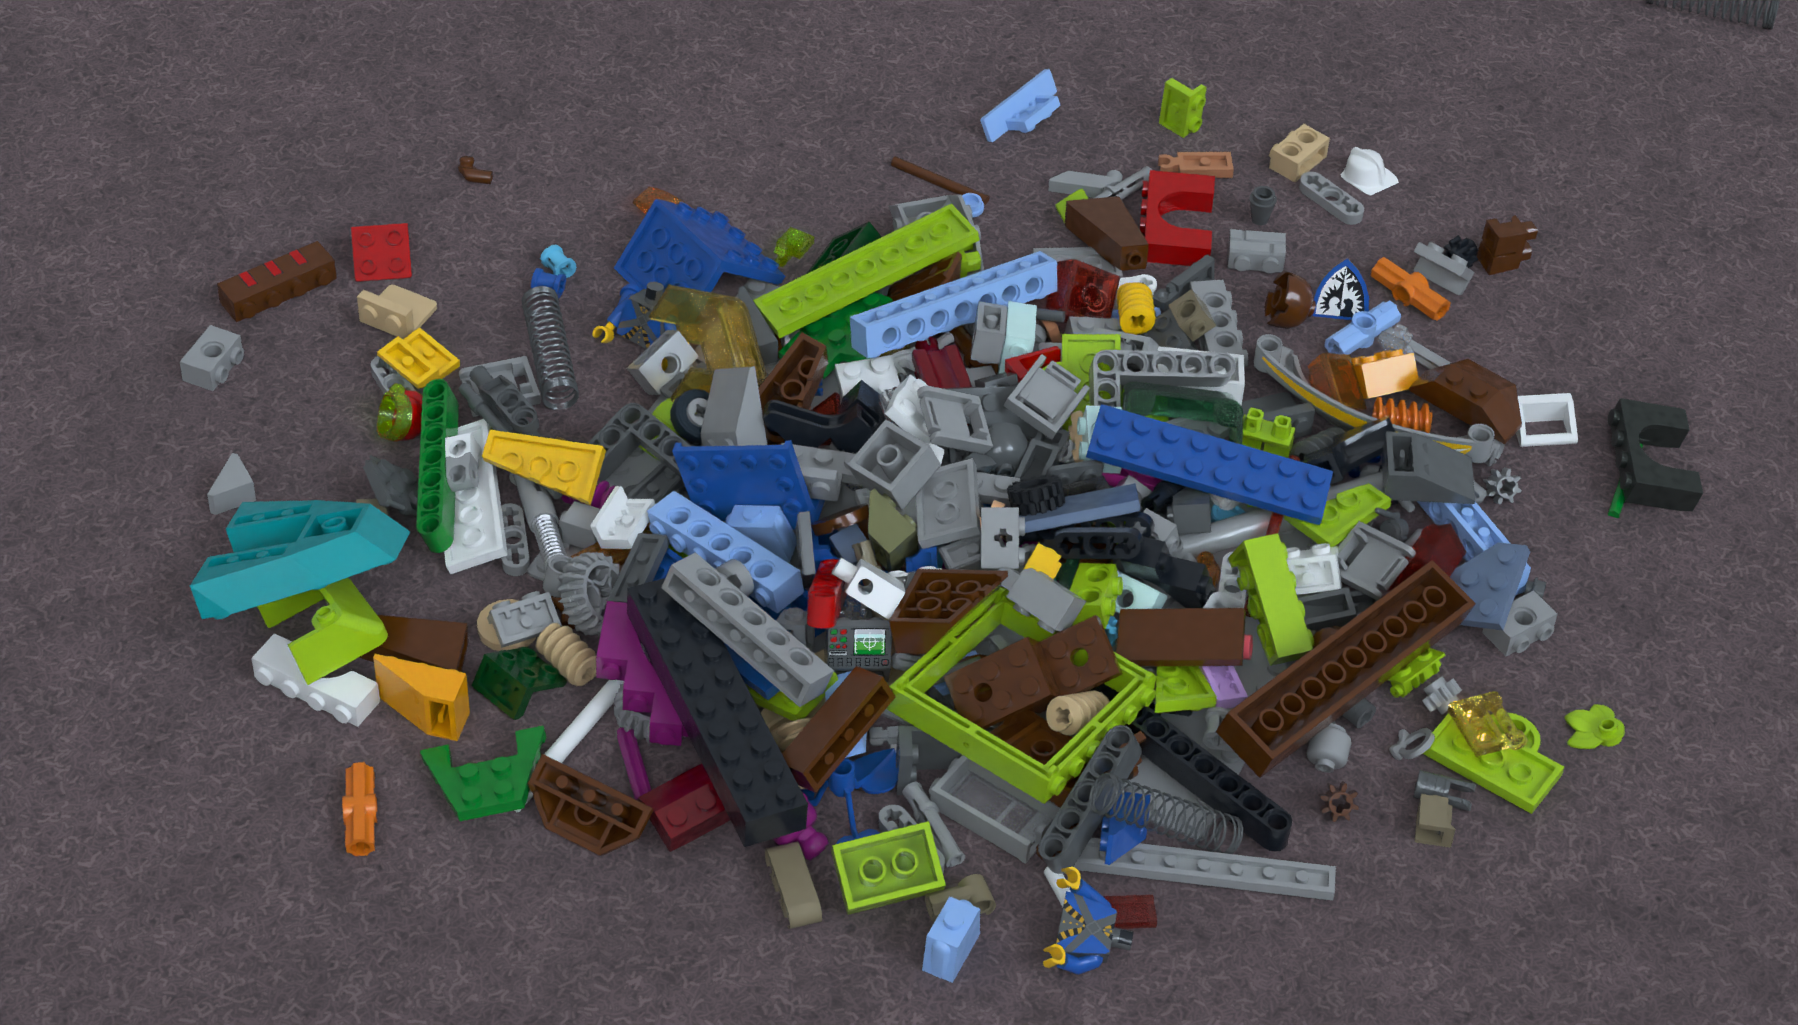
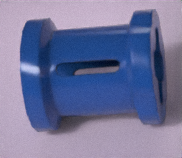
M541 268L535 269L531 280V288L538 286L550 287L555 290L558 299L565 290V274L554 275L544 272Z

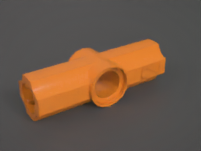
M1385 257L1379 259L1372 268L1371 277L1390 289L1393 298L1396 301L1399 299L1404 303L1405 307L1411 304L1436 321L1442 318L1449 310L1451 302L1429 288L1427 279L1421 273L1413 272L1409 274Z
M365 762L353 763L351 767L346 768V796L342 797L344 825H346V852L354 856H367L370 852L375 851V823H378L376 817L377 797L374 794L375 773L374 768L366 765Z

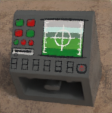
M847 617L838 618L836 625L832 628H827L824 646L825 663L837 675L852 671L858 666L883 676L885 681L889 682L892 632L889 620H883L879 617H872L866 620H852Z

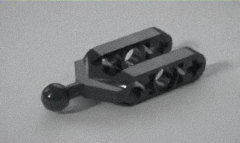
M1134 512L1081 522V527H1074L1075 524L1025 533V536H1019V546L1024 544L1025 541H1037V543L1055 550L1057 554L1066 559H1131L1137 556L1144 546L1143 537L1150 538L1155 524L1148 514ZM1111 522L1115 527H1102V523ZM1137 522H1140L1141 527H1146V529L1141 534L1137 528L1130 527H1134ZM1002 536L1004 542L1007 543L1006 536ZM1128 539H1129L1130 542L1135 543V544H1134V546L1132 547V549H1128V545H1127V544H1120V543H1127V541H1128ZM1067 540L1076 544L1071 549H1068L1067 544L1062 543V541ZM1092 543H1106V548L1097 549ZM1113 543H1118L1113 550Z

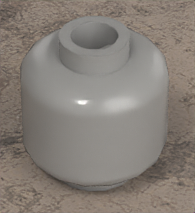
M1331 723L1309 740L1307 758L1311 763L1315 764V768L1318 771L1331 773L1334 769L1343 768L1348 761L1352 744L1351 738L1343 727Z

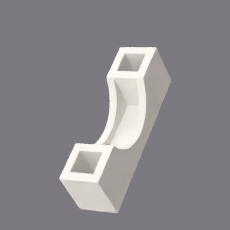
M275 633L252 657L254 677L265 686L271 684L281 689L290 698L297 697L306 701L314 710H324L333 714L341 723L349 722L358 727L380 703L378 683L354 671L338 677L320 678L307 685L287 645L292 641Z

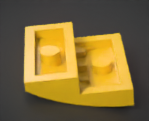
M420 327L404 339L397 336L377 351V356L417 389L425 387L432 380L443 379L460 367V360Z

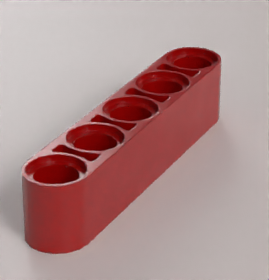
M826 559L821 561L808 591L807 625L810 627L832 628L837 623L847 596L844 588L846 582L832 574L839 559Z

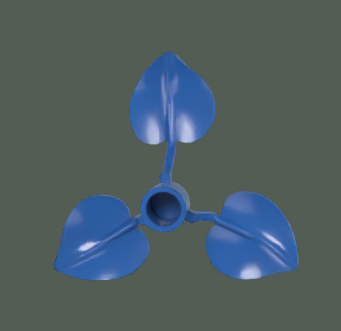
M895 748L874 752L854 761L845 758L820 787L815 798L813 791L801 789L813 806L819 804L827 787L830 788L834 795L846 798L852 835L840 838L836 844L880 833L874 829H867L858 834L851 792L860 787L869 794H881L893 789L897 784L898 777Z

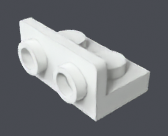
M1324 543L1314 545L1309 550H1300L1298 547L1287 548L1288 558L1286 561L1289 571H1292L1296 578L1295 591L1297 595L1342 588L1337 546L1330 547V544Z

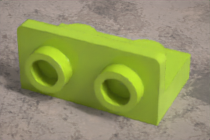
M1173 78L1166 81L1159 124L1182 138L1191 132H1197L1202 125L1201 118L1203 107L1206 103L1205 94L1207 87L1201 84L1192 90Z

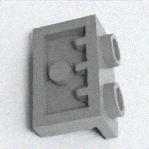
M539 591L524 595L521 601L510 603L509 600L497 603L492 607L493 610H490L487 617L489 624L494 626L501 648L537 637L552 623L561 625L549 592L540 594Z

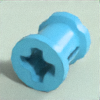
M551 245L541 254V263L544 267H549L554 275L565 274L566 278L575 273L577 268L575 261L567 258L559 245Z

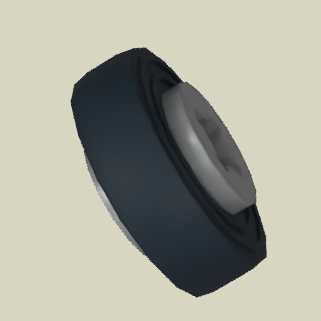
M693 389L685 391L674 401L670 410V420L674 429L681 437L690 442H702L700 433L709 393L704 390Z

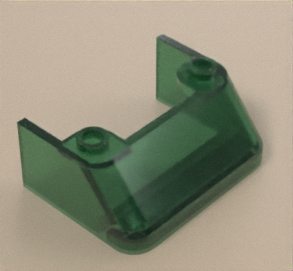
M1129 382L1122 388L1120 395L1122 410L1142 416L1157 415L1217 422L1221 426L1229 427V441L1242 445L1243 408L1230 393L1144 382Z

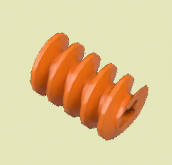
M1381 397L1376 398L1372 417L1381 419L1389 415L1392 424L1430 433L1433 413L1432 411L1430 412L1428 403H1423L1421 409L1418 410L1417 403L1412 401L1407 409L1405 400H1400L1397 407H1395L1392 398L1388 399L1385 406H1383Z

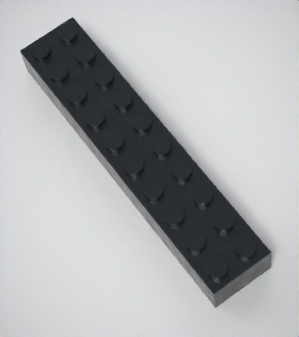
M665 578L627 588V615L743 846H751L806 829L808 803L724 642L661 588Z

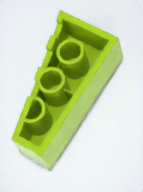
M1278 533L1244 540L1228 557L1231 568L1238 567L1240 577L1236 581L1240 591L1247 590L1249 595L1247 605L1249 614L1253 619H1258L1260 623L1257 626V634L1270 666L1299 660L1311 651L1314 646L1313 634L1310 629H1307L1304 621L1305 608L1303 602L1298 600L1295 591L1296 578L1294 573L1289 571L1286 561L1288 558L1285 543L1280 541Z

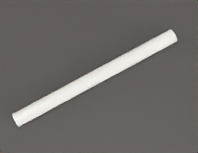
M641 643V647H642V649H643V651H644L646 657H647L648 660L650 661V659H649V657H648V655H647V653H646V651H645V649H644V647H643V645H642V643ZM608 680L544 755L562 763L613 705L620 684H624V681ZM531 790L529 791L526 804L533 797Z

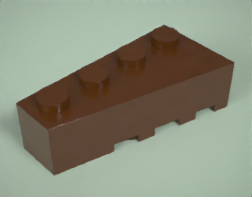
M801 332L758 388L762 414H764V405L771 400H778L809 410L828 365L826 345ZM764 423L767 445H781V443H785L784 439L777 432H771Z

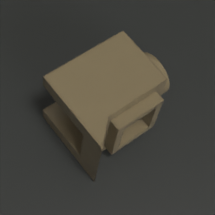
M1421 794L1416 815V843L1451 848L1456 829L1451 825L1452 805H1448L1449 798Z

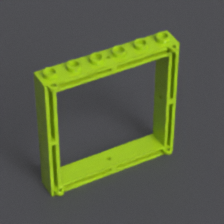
M1000 587L889 686L895 695V699L886 709L1045 804L1053 795L1058 796L1063 791L1066 782L1072 776L1076 778L1081 773L1084 765L1092 758L1106 733L1111 728L1125 725L1126 723L1130 725L1144 706H1150L1156 696L1154 686L1157 676L1114 652L1123 674L1104 684L1119 693L1057 754L1043 765L924 694L1000 624L1024 638L1030 637L1039 642L1061 632L1055 630L1052 634L1037 624L1040 619L1033 614L1027 617L1013 608L1015 602L1006 597L1009 591L1004 587ZM976 619H979L976 623H974V624L970 627V625H971ZM1082 649L1076 652L1074 655L1075 665L1080 667L1087 663V651ZM942 652L935 660H933L935 656ZM921 669H923V670L914 678V675L917 674Z

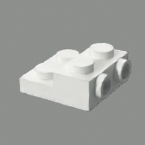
M910 374L894 390L885 414L903 430L927 443L930 442L929 436L931 434L927 431L920 406L921 399L918 398L917 390L922 386L928 385Z

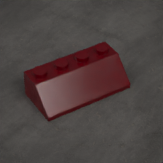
M702 763L638 797V801L654 809L649 819L670 852L730 821Z

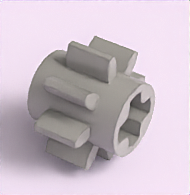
M1505 467L1501 473L1498 470L1491 469L1492 475L1488 479H1483L1488 489L1486 490L1487 496H1494V503L1501 504L1503 498L1513 503V496L1522 491L1518 488L1517 483L1521 479L1520 476H1510L1511 469Z
M1441 676L1423 689L1427 697L1422 702L1430 713L1437 708L1442 715L1461 702L1456 695L1462 689L1454 678L1446 682L1444 677Z

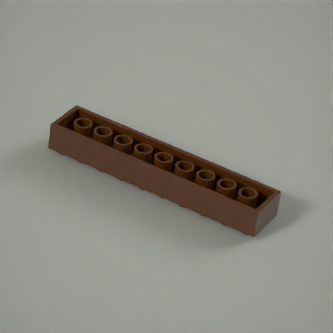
M1431 560L1230 710L1217 728L1216 733L1261 778L1459 626L1476 603Z

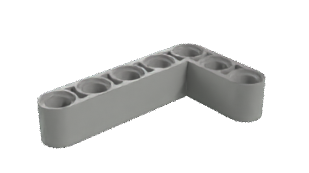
M1101 350L1094 356L1089 368L1090 406H1101V404L1111 407H1121L1120 385L1221 387L1226 385L1236 369V362L1231 355L1223 352ZM1106 363L1111 370L1107 372L1102 371L1097 364ZM1127 364L1137 365L1140 371H1130L1127 368ZM1156 365H1165L1169 372L1162 373L1158 371ZM1185 365H1193L1198 373L1188 372ZM1214 366L1224 367L1227 374H1219L1214 369ZM1102 390L1107 391L1111 395V399L1101 398L1098 392Z

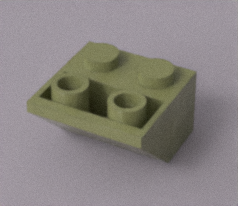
M874 488L870 491L869 540L872 542L871 545L875 551L876 560L888 572L898 571L905 564V558L913 556L919 550L917 525L909 515L904 514L902 516L895 509L896 504L887 494L881 495Z

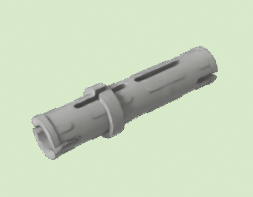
M1146 166L1116 185L1105 187L1102 193L1094 198L1109 197L1115 193L1122 200L1141 189L1143 181H1149V172L1152 169ZM1135 182L1133 186L1127 188L1129 184Z
M915 781L905 786L902 794L912 807L916 822L923 823L929 821L935 846L944 855L945 865L953 867L961 864L965 859V855L939 816V808L936 803L930 801L920 782Z

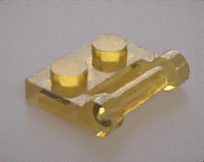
M1496 691L1449 703L1448 712L1476 757L1508 748L1518 750L1528 742L1525 734L1516 728L1502 705L1503 699ZM1488 711L1493 713L1505 734L1500 732Z

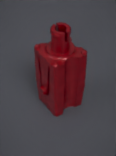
M932 336L928 338L930 345H928L927 340L916 342L915 350L912 351V363L915 368L914 374L916 379H921L928 386L942 389L972 387L957 345L944 346L940 350L938 341Z

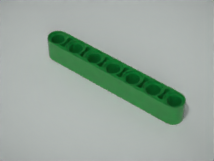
M435 379L426 384L423 389L416 528L429 550L434 553L446 551L454 540L455 492H452L449 488L446 478L445 438L458 435L459 403L448 383L443 379Z

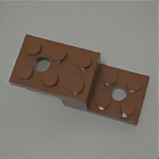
M1095 615L1040 642L1026 637L944 676L958 714L979 727L987 729L1025 710L1040 714L1047 710L1050 701L1057 696L1086 692L1123 673L1102 622ZM1084 649L1088 653V661L1085 665L1078 667L1074 663V655L1079 650ZM988 684L992 689V695L989 700L982 702L978 697V692L983 685Z

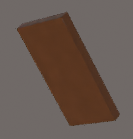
M1245 608L1120 609L1116 653L1138 666H1243Z

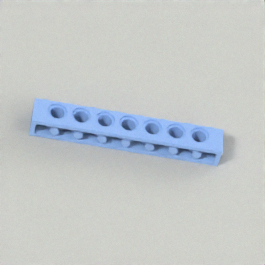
M1038 251L850 316L852 348L866 358H876L887 351L901 349L907 344L924 341L938 333L949 332L955 327L974 323L979 301L1008 306V301L1026 303L1034 299H1043L1046 295L1058 291L1057 261Z

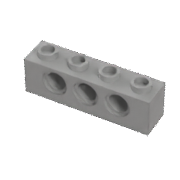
M1224 280L1190 282L1189 290L1192 289L1206 304L1216 324L1214 328L1198 338L1201 351L1244 355V367H1247L1248 353L1246 349H1242V331L1237 330L1236 310L1231 309L1232 295L1231 291L1226 290Z

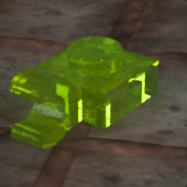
M790 227L776 242L774 253L778 254V257L774 261L783 268L792 257L801 259L814 244V236Z

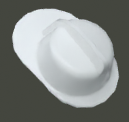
M1354 147L1351 150L1346 168L1340 174L1346 182L1369 195L1399 183L1397 177L1384 167L1383 159L1379 153Z

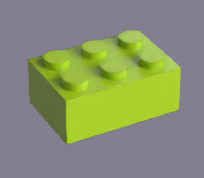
M929 821L832 845L831 854L847 915L925 896V894L944 890L946 886Z

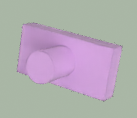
M1199 666L1217 696L1216 707L1234 708L1248 698L1234 666Z

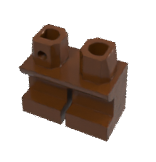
M1516 215L1511 218V222L1499 223L1496 218L1486 220L1477 258L1488 275L1518 269L1521 261L1530 259L1532 249L1526 240L1536 239L1538 229L1532 221L1520 222Z

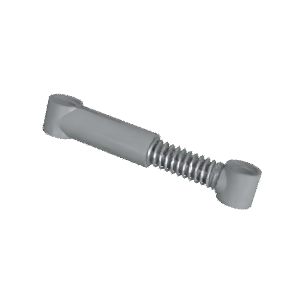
M510 472L509 479L517 487L529 528L536 536L544 562L545 576L543 589L545 592H549L551 596L561 598V593L557 589L562 584L558 577L563 575L562 567L566 566L568 560L572 559V557L567 556L558 529L559 519L551 494L544 486Z

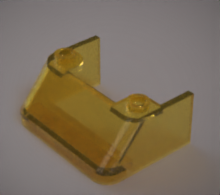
M675 285L667 286L651 311L649 318L654 321L676 324L677 330L688 343L701 345L707 369L690 367L670 397L671 401L674 402L682 393L693 389L704 390L710 393L716 369L755 366L759 388L767 378V373L749 310L745 303L732 296Z

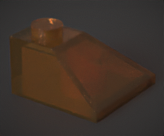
M1322 353L1308 365L1310 372L1309 381L1313 388L1356 411L1367 409L1350 355Z

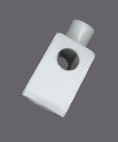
M840 558L832 571L834 576L846 582L844 585L845 593L888 620L905 594L903 582L862 559L855 566ZM862 579H869L871 581L867 586L858 584Z

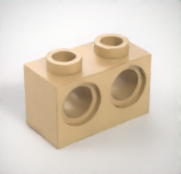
M1303 124L1295 131H1291L1282 142L1272 147L1269 154L1271 158L1269 168L1291 181L1297 182L1302 174L1309 172L1327 157L1330 138Z

